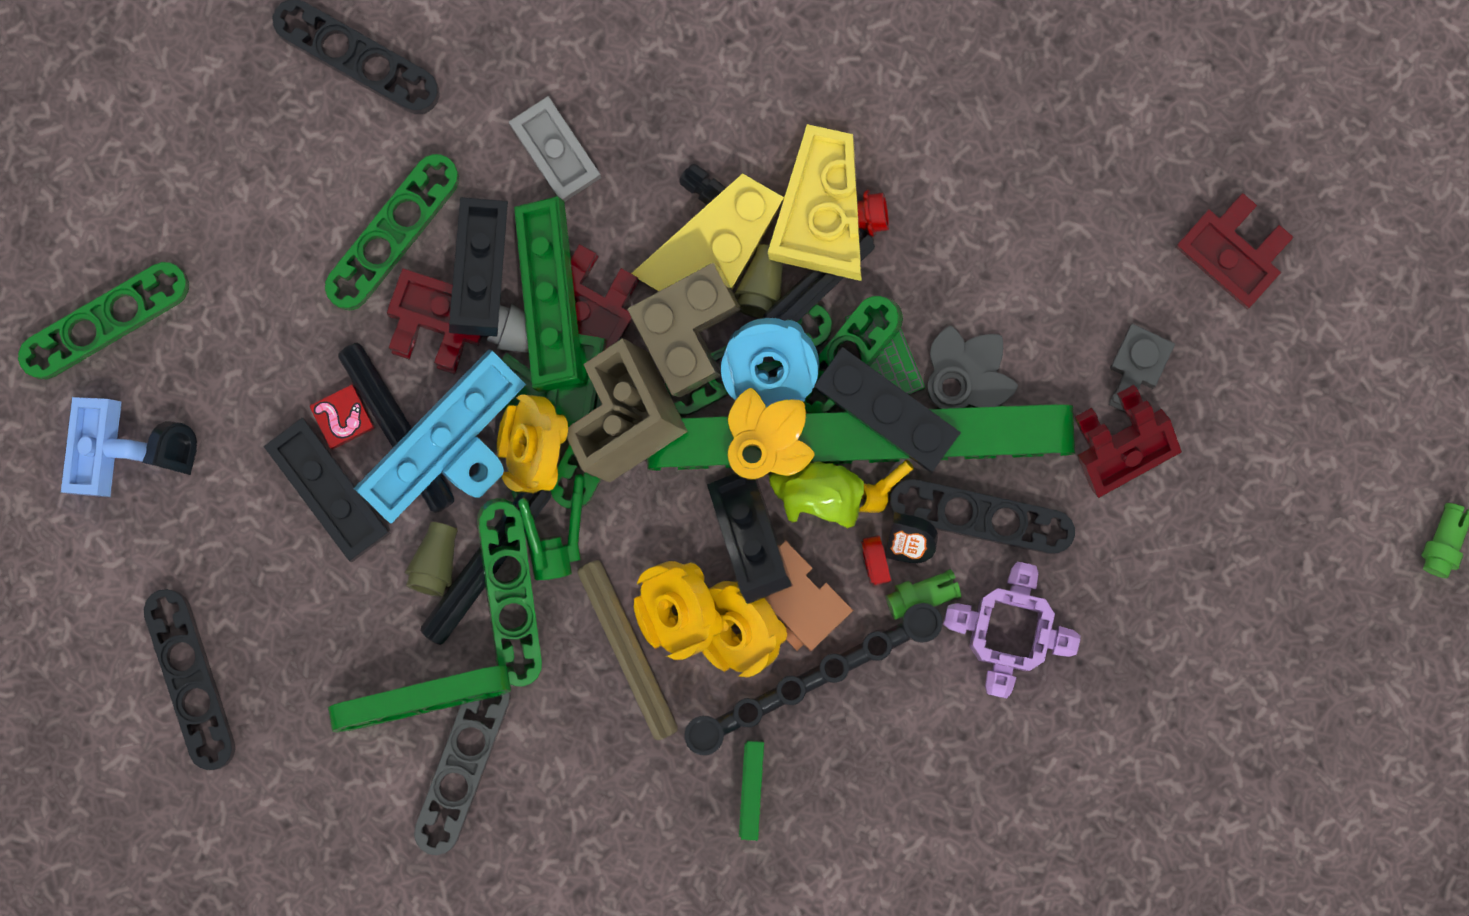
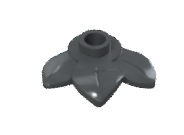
M952 326L946 327L938 334L930 349V358L934 371L927 385L928 395L934 405L940 409L965 408L967 405L973 407H998L1013 396L1018 388V384L1008 376L997 372L1003 356L1002 336L999 334H986L964 342L962 336ZM947 379L956 380L960 384L959 394L956 396L946 395L942 389L943 382Z

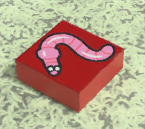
M350 385L309 406L332 450L375 429L354 385Z

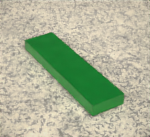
M557 196L515 206L532 388L542 392L583 383L565 201Z

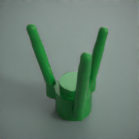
M577 474L574 479L567 545L562 544L561 536L539 539L528 501L522 498L518 502L526 530L525 537L530 549L534 580H549L571 575L570 562L581 560L578 542L584 476L582 474ZM511 490L514 500L520 492Z

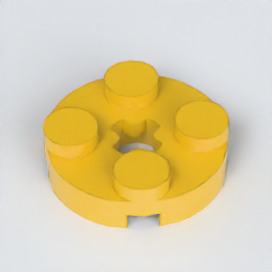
M520 395L516 397L520 400L517 406L508 405L499 426L497 457L506 458L508 472H504L501 476L502 480L510 490L515 492L536 493L540 490H552L558 479L557 462L560 444L564 443L568 434L567 419L564 415L556 414L553 404L547 398L535 395Z
M667 561L645 570L640 575L637 584L642 582L643 584L641 586V595L634 598V612L638 626L648 643L654 648L662 646L666 651L673 653L666 656L673 660L689 658L708 648L712 638L721 633L723 622L720 614L715 609L711 593L704 582L701 568L692 562L681 564L676 561ZM674 605L678 612V615L676 616L672 612L671 608Z
M737 580L735 582H719L709 588V591L713 598L715 609L722 618V630L720 634L712 638L710 645L702 653L715 667L724 672L731 668L737 672H743L738 677L754 676L768 667L777 658L780 645L785 642L787 637L786 628L777 619L772 607L765 598L747 604L740 592ZM734 623L741 630V633L737 635L733 632L731 628L734 625Z

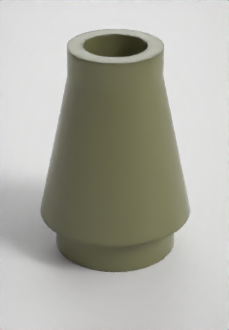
M766 244L758 245L756 254L734 294L742 308L740 312L758 319L763 318V315L781 299L783 263L769 260L768 249L770 245Z
M430 522L424 539L405 571V574L409 576L406 583L408 588L423 594L442 597L445 588L451 587L457 529L443 523Z

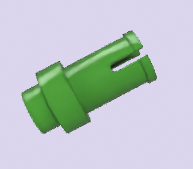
M1445 503L1444 511L1433 540L1426 542L1421 554L1426 560L1423 570L1437 577L1449 578L1451 570L1459 569L1464 556L1460 550L1469 529V509L1463 513L1465 507L1453 503Z
M949 569L942 574L914 584L906 581L895 585V592L886 595L887 605L893 619L896 620L903 617L911 606L918 603H927L935 607L954 599H960L961 591L958 582L953 583V580L956 578L953 571Z

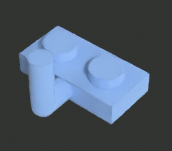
M72 397L61 486L62 493L110 497L115 458L143 462L147 443L129 439H117L121 401Z

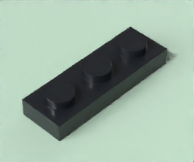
M460 197L449 333L498 336L508 201Z
M843 347L814 385L815 390L930 473L934 471L961 433Z
M304 418L299 419L264 446L349 562L355 561L391 534L367 501L354 489L355 485Z
M734 473L707 484L739 589L746 603H752L793 586L758 479H745Z

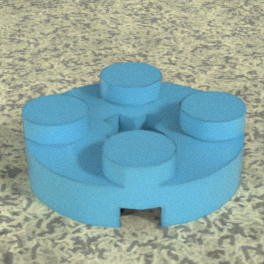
M778 318L753 320L743 325L739 330H736L730 336L721 361L722 381L728 394L736 400L742 392L753 388L759 394L766 407L772 403L789 399L804 402L805 398L814 388L819 373V357L811 338L804 333L799 323L792 320L784 321ZM770 356L782 363L783 366L778 368L776 377H769L766 370H758L757 365L763 363L764 357Z

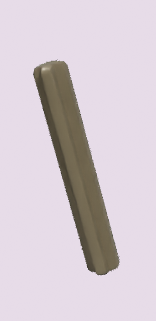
M594 560L581 566L578 569L579 578L654 739L662 740L675 734L678 731V726L602 563L599 560Z

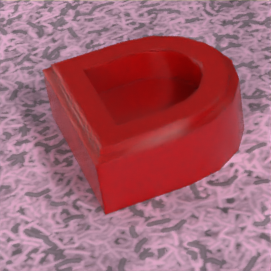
M880 536L863 538L861 548L870 585L877 586L891 582Z

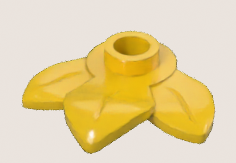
M749 388L740 394L730 409L728 425L734 437L728 448V461L732 470L737 475L745 479H759L769 472L790 476L802 471L811 462L815 453L804 442L798 440L806 420L804 402L789 399L772 403L766 407L759 394L753 388ZM746 447H758L762 453L761 459L756 463L746 462L742 456Z

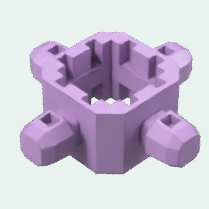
M1016 562L1011 568L1007 584L1011 585L1010 591L997 588L979 600L977 612L971 611V605L958 603L947 605L943 625L949 630L965 634L966 630L973 631L969 645L979 661L993 664L992 671H987L985 689L988 695L1007 699L1013 691L1017 678L1012 676L1013 669L1022 671L1032 670L1045 661L1047 649L1052 650L1051 655L1064 657L1077 655L1081 636L1074 630L1058 626L1057 630L1052 629L1055 613L1046 599L1030 596L1031 589L1036 590L1038 570L1035 565ZM995 603L1038 612L1037 627L1028 658L985 648V638L991 611Z

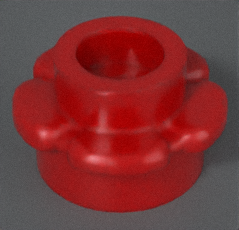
M865 190L863 193L864 200L857 201L859 228L868 229V233L875 237L876 232L889 230L887 202L883 192L870 194L869 190Z

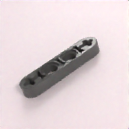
M510 692L500 695L502 699L499 705L491 704L488 707L485 717L495 719L492 729L481 721L465 719L468 709L478 714L482 700L460 706L415 825L414 837L416 844L425 853L431 855L445 854L454 848L459 840L509 707ZM469 727L479 729L485 737V747L479 754L474 756L463 753L458 745L459 735ZM450 773H458L464 776L468 784L467 794L459 801L448 800L441 791V782ZM434 800L444 808L460 810L458 820L451 815L447 816L444 830L450 833V838L448 841H439L436 847L429 844L430 835L424 833V827L426 825H435L441 812L431 810Z

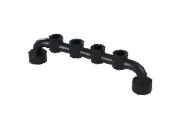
M927 603L915 604L905 612L902 623L884 632L875 631L868 634L861 644L840 655L829 654L825 656L820 665L797 677H784L776 688L754 699L745 698L740 700L733 710L716 719L710 716L694 718L685 729L684 738L686 745L692 752L698 755L713 754L721 747L725 735L741 727L757 725L762 716L785 704H798L803 700L806 693L828 682L837 683L844 680L849 671L870 660L879 661L885 659L893 648L909 640L924 643L935 639L942 629L940 612L934 606ZM880 637L885 641L886 649L882 655L876 656L869 652L868 642L871 638ZM830 659H837L843 665V672L837 678L829 677L825 672V664ZM794 681L800 686L798 698L794 700L784 698L781 691L784 683ZM745 703H751L757 708V717L752 722H744L739 717V708Z

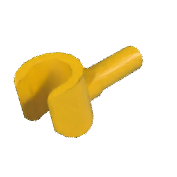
M906 459L878 483H864L862 499L867 498L865 504L859 508V512H882L888 503V492L914 469L912 463Z

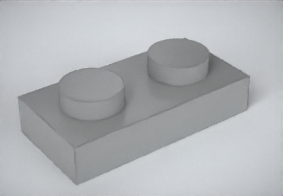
M549 96L509 121L511 128L555 195L563 201H567L601 179L600 173Z

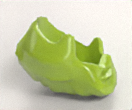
M817 461L809 463L802 471L794 475L784 476L776 473L769 475L770 486L777 498L783 501L786 515L790 522H796L800 512H804L829 522H836L847 529L855 526L864 493V481L847 468L835 466L833 463L826 464Z

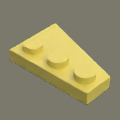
M807 124L768 249L769 260L862 281L853 134Z
M742 173L631 274L657 291H661L714 263L721 268L729 286L733 290L782 205L784 197Z

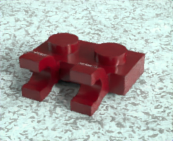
M1242 193L1220 218L1208 209L1175 247L1248 310L1281 274V271L1271 262L1293 239V236L1282 226L1278 225L1255 250L1235 232L1238 226L1257 206Z
M579 244L571 258L578 334L607 339L606 350L622 339L633 320L628 310L623 307L630 299L640 280L621 268L605 297L582 285L599 256Z
M402 268L387 310L388 317L399 320L389 345L393 355L410 360L418 338V331L422 327L444 335L434 363L437 365V369L456 374L465 342L479 346L482 336L449 333L453 284Z
M1135 385L1117 393L1120 403L1132 425L1111 436L1105 424H1100L1097 414L1092 408L1075 416L1079 429L1090 447L1077 456L1088 484L1098 498L1182 452L1170 418L1162 409L1154 413L1151 404L1147 400L1143 402Z

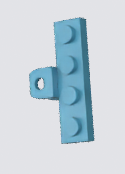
M488 350L354 489L390 524L440 473L468 495L476 498L483 496L503 475L504 469L498 457L476 436L526 384L492 350ZM478 463V472L475 475L470 476V467L473 464Z

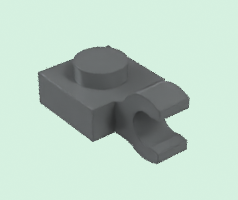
M1132 323L1110 369L1122 374V377L1108 405L1125 412L1117 393L1132 385H1135L1139 390L1141 384L1154 389L1175 343Z

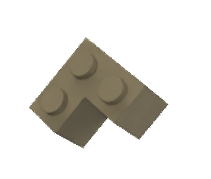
M711 263L629 307L627 310L671 394L676 397H682L721 376V372L700 332L738 313L742 308L721 268Z
M622 338L583 364L602 405L568 427L567 439L582 471L610 483L688 432L649 352Z

